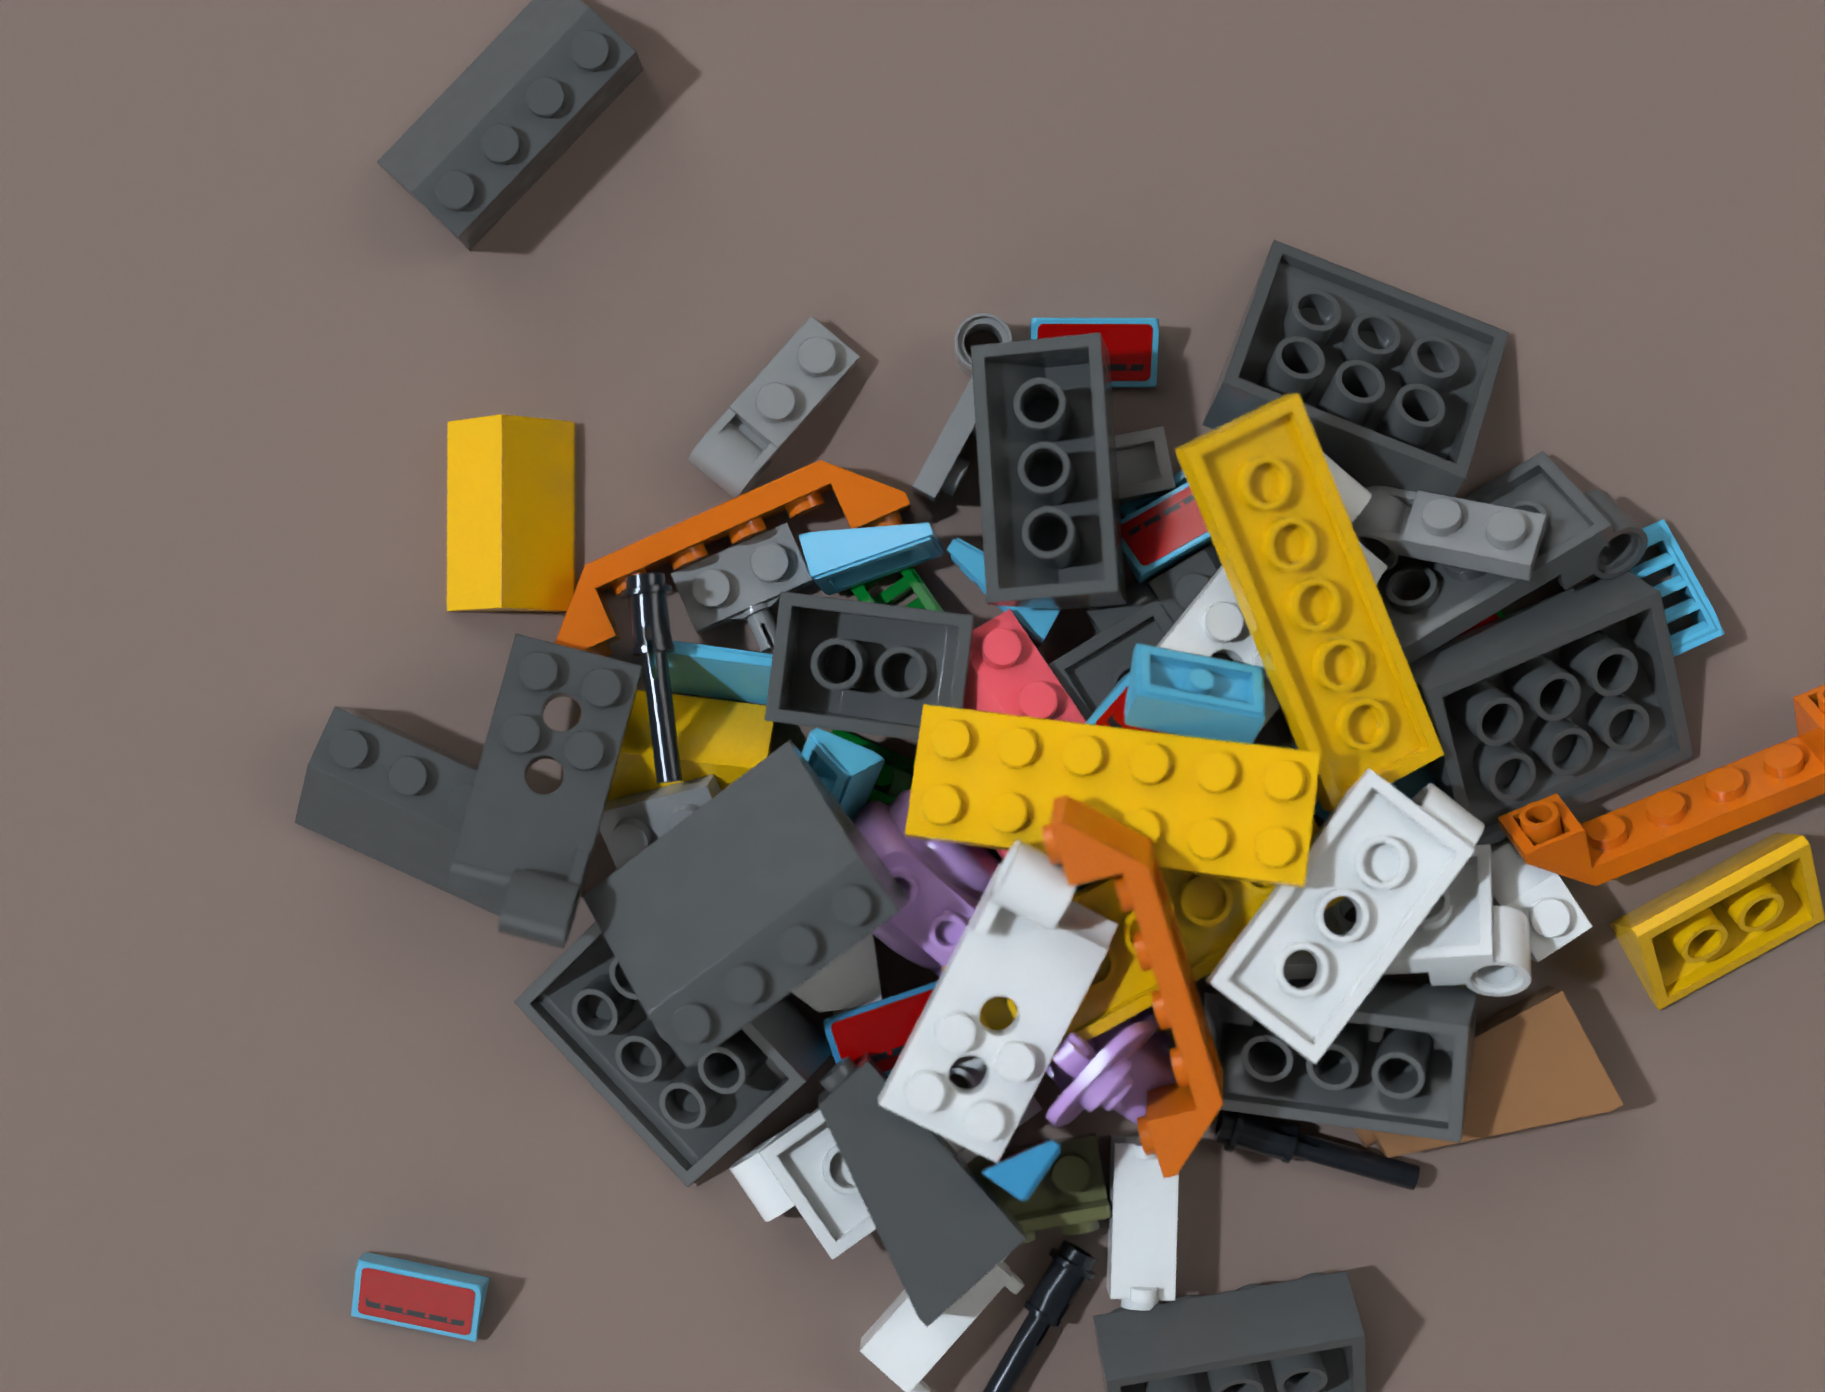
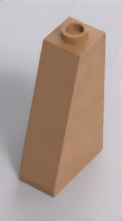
M1546 986L1475 1025L1474 1050L1461 1143L1611 1112L1624 1105L1562 990ZM1353 1128L1365 1148L1375 1144L1377 1149L1388 1158L1460 1143Z

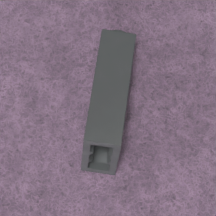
M866 1053L855 1063L848 1055L832 1067L819 1081L825 1090L818 1095V1106L918 1318L928 1327L1026 1240L1020 1223L941 1135L878 1104L877 1099L889 1076L874 1059Z

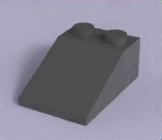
M781 591L765 721L918 740L923 704L963 709L975 616Z

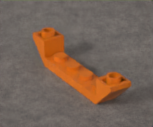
M818 460L586 564L555 644L605 657L613 655L609 644L622 639V635L602 592L612 588L615 597L621 596L622 590L627 589L625 578L628 576L645 574L669 562L673 570L676 571L701 561L709 556L705 546L727 536L732 545L753 538L767 530L763 520L787 510L790 519L811 512L825 504L821 494L832 489L850 529L903 525L904 522L900 514L911 510L909 499L904 491Z
M1825 684L1793 697L1798 734L1796 737L1582 824L1578 822L1556 793L1499 816V826L1526 864L1583 883L1598 886L1825 793Z
M1067 795L1053 799L1050 824L1043 825L1042 827L1044 844L1051 864L1062 863L1069 886L1114 876L1122 910L1124 912L1134 910L1140 931L1133 933L1135 951L1142 971L1153 970L1159 989L1152 991L1153 1007L1160 1029L1171 1028L1177 1047L1170 1049V1056L1177 1083L1147 1091L1146 1115L1137 1118L1138 1132L1146 1156L1156 1154L1163 1178L1177 1176L1223 1105V1069L1154 847L1150 838Z

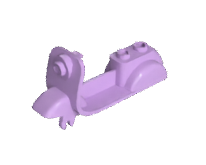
M911 789L900 793L889 806L881 801L869 802L853 818L852 822L910 898L900 912L871 933L902 957L921 967L932 970L938 977H941L943 973L941 967L948 963L998 864H1001V862L984 847L908 838L905 835L911 793ZM1153 1005L1087 1042L1073 1031L1061 1042L1056 1050V1055L1053 1057V1061L1049 1063L1045 1071L1063 1092L1045 1116L1056 1128L1070 1124L1084 1109L1091 1112L1099 1105L1107 1111L1114 1109L1120 1115L1137 1124V1118L1146 1115L1147 1091L1177 1083L1171 1063L1170 1051L1167 1049L1171 1044V1039L1163 1031L1156 1032L1159 1024Z

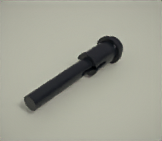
M645 573L628 576L625 578L627 589L621 591V597L629 601L634 643L633 656H642L657 783L682 781L667 653L675 651L674 644L672 643L667 594L672 593V585H665L664 573ZM653 655H655V657H656L657 674H658L657 679H656L655 665H654V656H653Z
M1220 1110L1216 1122L1214 1142L1224 1144V1150L1230 1153L1236 1147L1279 1159L1287 1164L1291 1161L1292 1157L1409 1190L1415 1189L1419 1178L1420 1167L1418 1165L1299 1132V1124L1295 1122L1289 1123L1267 1116Z
M1067 1240L1062 1242L1059 1249L1051 1248L1049 1255L1053 1259L1030 1299L1024 1304L1029 1313L983 1392H1012L1049 1328L1051 1326L1060 1327L1064 1315L1086 1279H1094L1096 1274L1092 1268L1097 1261L1094 1256Z

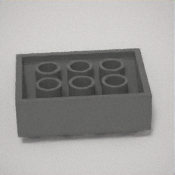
M1274 240L1219 376L1202 425L1215 430L1286 394L1299 393L1322 452L1364 488L1387 486L1414 492L1420 490L1454 497L1466 479L1509 332Z
M1629 571L1613 579L1595 577L1456 636L1409 664L1444 752L1443 756L1428 763L1427 766L1436 787L1484 823V830L1476 845L1490 844L1491 846L1507 839L1508 837L1499 826L1498 817L1529 803L1557 793L1571 811L1694 757L1661 593Z
M791 740L582 896L647 1015L687 1068L900 912L910 899Z
M596 921L514 1001L524 1014L687 1187L798 1090L832 1054L826 1038L784 996L687 1068L647 1015Z

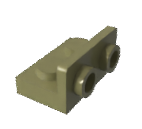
M1095 1132L1053 1140L1060 1145L1059 1149L1061 1151L1027 1201L1025 1199L1023 1201L1019 1200L982 1174V1169L994 1163V1161L982 1155H978L971 1161L973 1172L1022 1226L1026 1240L1021 1244L1036 1240L1035 1231L1061 1227L1062 1235L1092 1232L1100 1228L1098 1220L1112 1217ZM1036 1143L1005 1148L999 1160Z

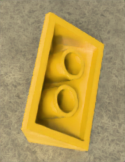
M506 414L448 421L447 611L567 612L575 592V422Z
M637 690L608 800L712 774L715 775L721 791L771 754L775 722L765 721L766 705L672 694L682 781L657 783L646 691Z
M1773 833L1609 923L1648 996L1658 1010L1665 1008L1825 920L1810 843L1803 835Z

